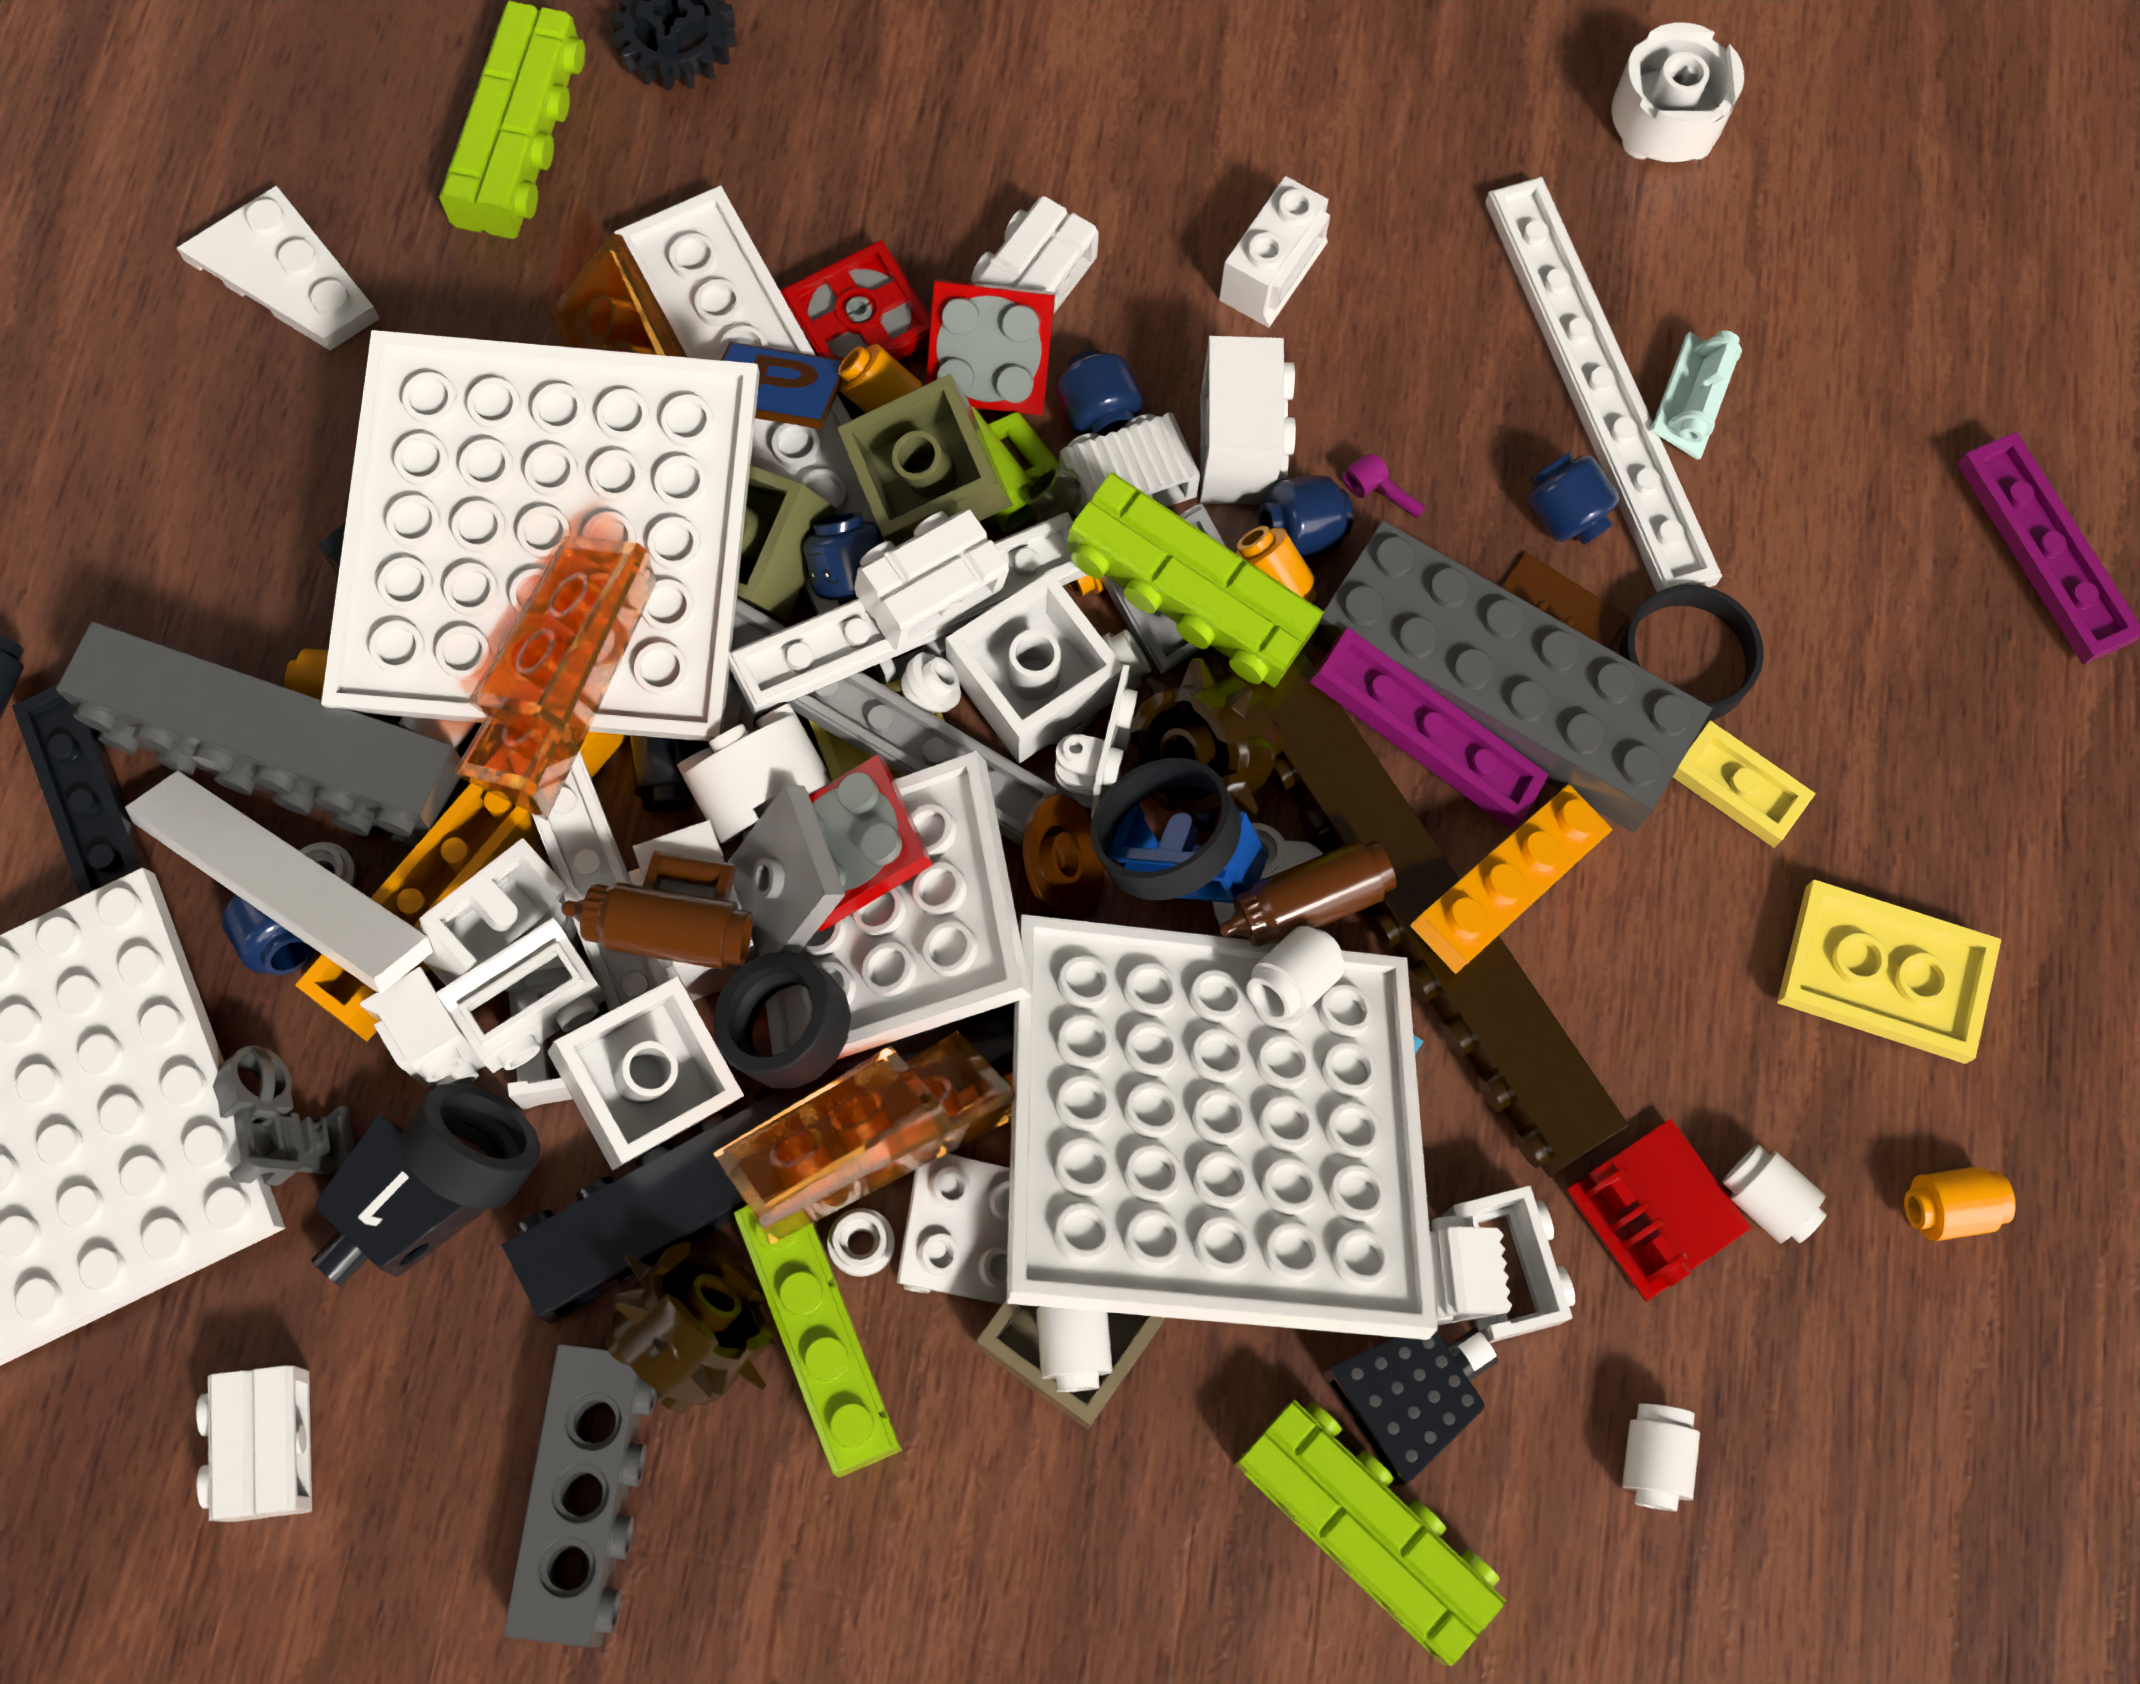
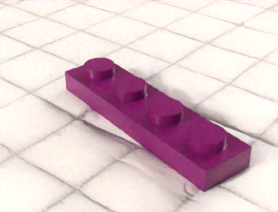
M2014 432L1965 453L1957 463L1958 468L2082 665L2136 642L2140 638V623L2019 434Z
M1349 627L1336 638L1309 681L1510 829L1524 821L1549 775Z

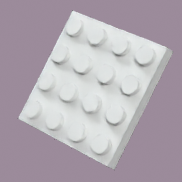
M977 751L895 779L934 865L824 931L817 930L798 954L811 960L831 975L846 993L851 1020L848 1040L838 1059L1031 997L987 763ZM750 831L743 833V839L747 837ZM789 986L776 992L766 1002L773 1056L788 1050L802 1036L810 1021L813 1000L810 991L804 986Z

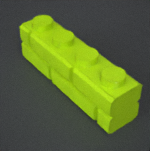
M508 1V4H505L439 196L448 220L455 228L480 233L482 230H485L490 235L515 239V237H518L523 218H533L538 203V189L535 182L539 170H548L552 163L554 140L551 134L555 122H564L567 117L570 103L567 85L571 73L577 75L581 73L585 60L584 41L578 39L573 18L567 12L543 7L540 11L533 5Z
M1113 472L1108 475L1069 530L1066 550L1072 553L1071 559L1082 572L1096 579H1101L1104 575L1125 588L1123 591L1125 597L1136 608L1149 614H1153L1158 610L1177 623L1176 629L1187 642L1201 649H1206L1211 645L1231 659L1229 664L1236 674L1253 684H1260L1262 681H1265L1275 688L1314 633L1324 614V611Z
M798 1186L734 1212L833 1475L838 1478L902 1451L822 1242L814 1227L806 1201Z
M1294 1399L1277 1415L1234 1465L1441 1665L1452 1666L1505 1605L1506 1600L1493 1588L1500 1578L1489 1565L1472 1551L1467 1549L1460 1557L1440 1538L1446 1530L1445 1525L1425 1505L1414 1499L1407 1507L1389 1490L1387 1486L1394 1478L1377 1459L1365 1450H1362L1357 1457L1349 1452L1335 1438L1341 1432V1427L1323 1408L1313 1401H1310L1303 1408Z

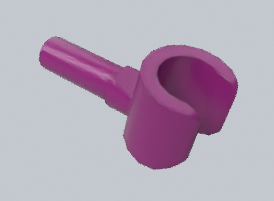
M1368 454L1362 456L1348 467V471L1342 477L1347 489L1356 497L1364 498L1376 488L1384 497H1388L1416 519L1426 507L1389 478L1386 464L1377 455Z

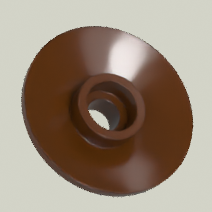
M1063 794L1046 796L1040 799L1031 809L1023 833V859L1030 887L1042 908L1053 918L1081 921L1092 914L1100 901L1104 886L1105 868L1092 846L1090 834L1091 817L1076 800Z

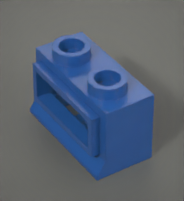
M1137 804L1118 826L1111 845V859H1117L1121 867L1128 870L1152 872L1163 870L1185 861L1199 851L1203 845H1194L1198 836V829L1191 816L1187 813L1173 815L1167 823L1161 842H1158L1144 819L1145 814ZM1239 811L1241 818L1240 840L1233 857L1226 867L1203 887L1177 898L1233 903V898L1236 895L1249 890L1254 882L1261 879L1268 854L1245 811Z

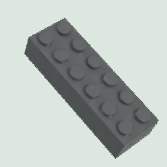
M1384 520L1324 610L1312 646L1327 654L1336 638L1349 627L1549 775L1545 782L1559 790L1570 784L1595 811L1635 833L1655 808L1713 709Z
M93 621L90 623L56 688V691L76 708L73 717L99 730L98 740L117 751L135 755L138 748L158 754L156 760L172 770H178L183 774L193 775L196 768L215 774L214 780L234 792L251 795L255 788L274 795L272 800L276 804L300 815L309 816L313 808L333 815L331 821L334 824L357 835L368 836L371 829L392 836L390 842L409 853L475 779L454 747L450 744L348 709L324 707L321 705L322 700Z

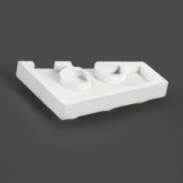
M277 186L176 248L185 262L200 271L205 269L221 279L227 288L242 297L247 295L270 309L274 317L330 351L380 319L374 306Z

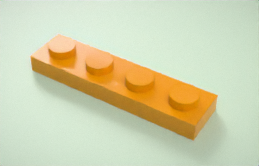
M1568 784L1424 911L1410 926L1456 974L1613 829Z

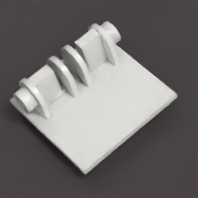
M1124 664L1105 740L1081 734H1070L1062 738L1056 748L1054 787L1061 791L1060 794L1073 798L1082 807L1092 809L1091 819L1104 794L1120 779L1123 752L1127 751L1131 723L1135 717L1134 709L1138 691L1127 689L1130 666Z
M919 1148L897 1283L904 1284L903 1289L919 1293H930V1290L1001 1305L1007 1299L1010 1168Z

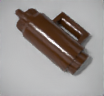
M1357 840L1254 882L1249 890L1233 898L1235 913L1230 920L1221 924L1220 933L1224 937L1234 935L1245 936L1253 947H1261L1270 942L1279 944L1296 927L1308 926L1316 929L1382 902L1385 896L1384 893L1396 888V877L1390 859L1378 841L1374 840L1363 844Z
M661 851L653 852L643 886L621 882L611 886L602 884L591 885L584 899L565 901L561 907V911L565 916L573 917L580 923L582 939L600 943L606 950L724 970L728 964L739 966L744 964L753 928L752 912L739 910L736 902L729 901L736 873L735 864ZM662 879L716 889L713 898L662 890L659 887Z

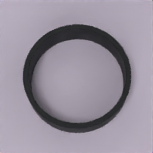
M1679 585L1666 588L1651 596L1638 609L1622 636L1619 655L1640 666L1635 650L1636 629L1638 623L1644 617L1656 610L1670 606H1690L1715 615L1725 622L1737 636L1742 646L1746 663L1745 677L1741 689L1727 699L1706 704L1713 709L1705 722L1718 719L1734 709L1758 679L1764 657L1760 631L1748 611L1735 599L1719 590L1701 585Z
M1166 758L1146 763L1131 770L1108 789L1098 803L1092 818L1091 842L1100 862L1112 881L1120 889L1132 896L1146 900H1167L1198 890L1213 880L1226 867L1233 857L1240 840L1241 818L1226 785L1219 774L1212 768L1192 759ZM1186 786L1209 790L1222 799L1221 817L1214 833L1199 851L1175 866L1152 872L1132 871L1112 862L1111 845L1119 824L1144 799L1163 790Z

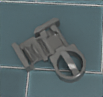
M245 1046L235 1052L219 1067L213 1084L218 1100L220 1118L234 1116L241 1163L229 1172L230 1177L236 1182L251 1184L260 1175H263L264 1184L278 1186L296 1172L335 1175L355 1147L348 1107L338 1106L328 1116H318L314 1123L311 1121V1117L300 1121L299 1114L290 1113L285 1117L284 1115L294 1108L291 1095L292 1078L288 1067L281 1058L269 1049L260 1046ZM237 1068L249 1070L261 1080L259 1096L251 1093L242 1084Z

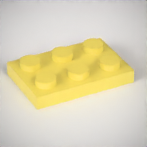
M1813 880L1805 887L1777 1003L1966 1064L1974 1060L1977 1055L2001 939Z

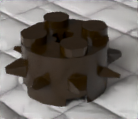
M1200 658L1191 659L1182 685L1169 689L1153 677H1150L1146 683L1152 697L1140 706L1131 723V743L1137 747L1140 760L1132 762L1133 769L1146 763L1166 758H1187L1199 761L1219 774L1234 803L1252 815L1257 813L1258 807L1252 792L1265 784L1275 766L1276 756L1284 748L1283 731L1272 720L1260 696L1243 683L1242 679L1236 674L1221 673L1211 676L1204 660ZM1198 787L1170 788L1150 796L1166 810L1173 811L1179 808L1192 813L1199 828L1203 831L1213 829L1222 806V799L1218 795Z
M680 1242L667 1247L651 1267L630 1254L624 1257L639 1281L631 1291L616 1294L612 1298L616 1308L612 1316L613 1328L605 1336L608 1352L612 1357L623 1364L629 1365L640 1379L654 1388L656 1396L663 1406L669 1410L681 1413L688 1412L694 1404L707 1405L718 1400L739 1377L763 1390L767 1385L752 1362L764 1349L773 1346L774 1340L772 1336L776 1330L775 1323H766V1319L759 1307L766 1300L762 1287L751 1274L721 1251L717 1250L710 1259L690 1252L691 1242Z

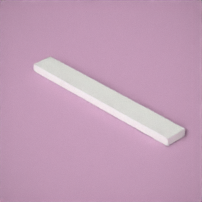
M1539 177L1489 191L1485 201L1486 207L1599 463L1618 491V506L1656 592L1679 585H1701L1706 587L1717 585L1722 578V574L1660 437L1650 431L1653 421L1543 178Z

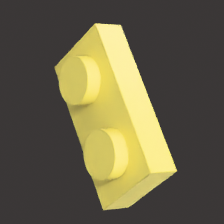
M1712 721L1708 722L1690 746L1673 775L1674 779L1773 848L1784 839L1816 794Z

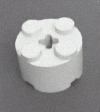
M1692 23L1665 24L1652 30L1648 38L1639 45L1637 43L1632 50L1612 101L1613 122L1617 132L1623 139V148L1629 155L1638 159L1649 157L1664 162H1682L1691 159H1702L1709 154L1713 145L1719 139L1744 84V69L1738 53L1730 44L1726 50L1712 38L1715 32L1704 26Z
M790 703L759 718L756 721L760 728L759 730L757 726L748 730L744 724L736 726L709 742L711 747L688 757L677 765L705 819L710 820L714 833L721 844L730 842L742 836L743 833L751 831L784 785L805 786L808 795H811L832 782L827 774L828 771Z

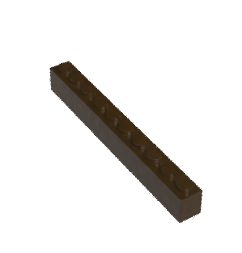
M1211 645L1206 649L1200 648L1199 658L1204 660L1211 676L1221 673L1236 674L1230 667L1229 661L1231 659ZM1301 650L1275 688L1265 681H1262L1260 684H1253L1241 678L1243 683L1260 696L1272 720L1283 731L1284 748L1276 756L1275 766L1269 777L1278 790L1281 792L1288 790L1301 808L1298 813L1299 819L1308 836L1317 844L1323 842L1329 851L1357 840L1363 844L1376 840L1387 853L1395 873L1396 888L1384 893L1385 896L1382 902L1367 907L1371 912V915L1368 917L1370 926L1384 947L1387 949L1394 947L1400 957L1407 958L1410 988L1422 1002L1430 1000L1444 1021L1440 1027L1451 1049L1460 1057L1467 1055L1481 1076L1477 1079V1083L1488 1104L1497 1112L1504 1110L1518 1131L1514 1137L1524 1158L1535 1168L1541 1166L1550 1178L1628 1127L1629 1124L1499 935L1455 974L1410 926L1424 911L1452 888L1460 878L1342 706L1309 682L1316 669L1304 651Z

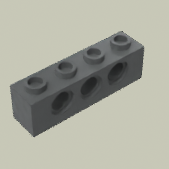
M558 1344L503 1637L590 1648L602 1646L604 1633L613 1634L615 1631L621 1606V1589L612 1588L617 1559L625 1560L627 1558L634 1529V1517L625 1515L630 1486L639 1487L646 1461V1444L637 1443L642 1415H652L657 1396L654 1388L640 1379L629 1365L613 1358L608 1350ZM599 1405H609L616 1417L614 1431L606 1440L592 1444L584 1433L585 1418L593 1408ZM594 1475L602 1485L603 1498L599 1507L594 1512L581 1516L572 1506L571 1492L574 1485L581 1478ZM579 1547L589 1558L590 1571L585 1582L572 1590L561 1582L558 1575V1564L566 1551Z

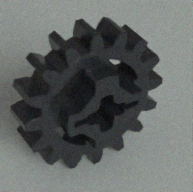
M618 0L621 12L611 14L614 30L612 38L617 56H622L625 70L628 73L640 71L642 83L645 85H649L656 77H660L663 80L665 90L671 91L675 79H683L689 89L695 88L694 76L701 73L710 80L714 79L716 76L713 63L728 65L731 61L728 48L737 46L732 4H726L725 0Z

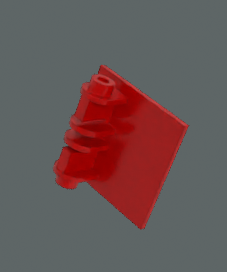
M1671 1118L1565 1190L1645 1302L1655 1297L1667 1287H1672L1683 1280L1697 1266L1752 1229Z

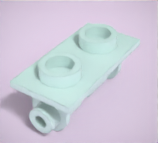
M1725 330L1719 331L1715 337L1707 341L1702 340L1691 332L1686 334L1650 430L1697 460L1701 459L1708 438L1713 432L1715 419L1735 364L1742 353L1741 346L1738 344L1739 337L1735 333Z

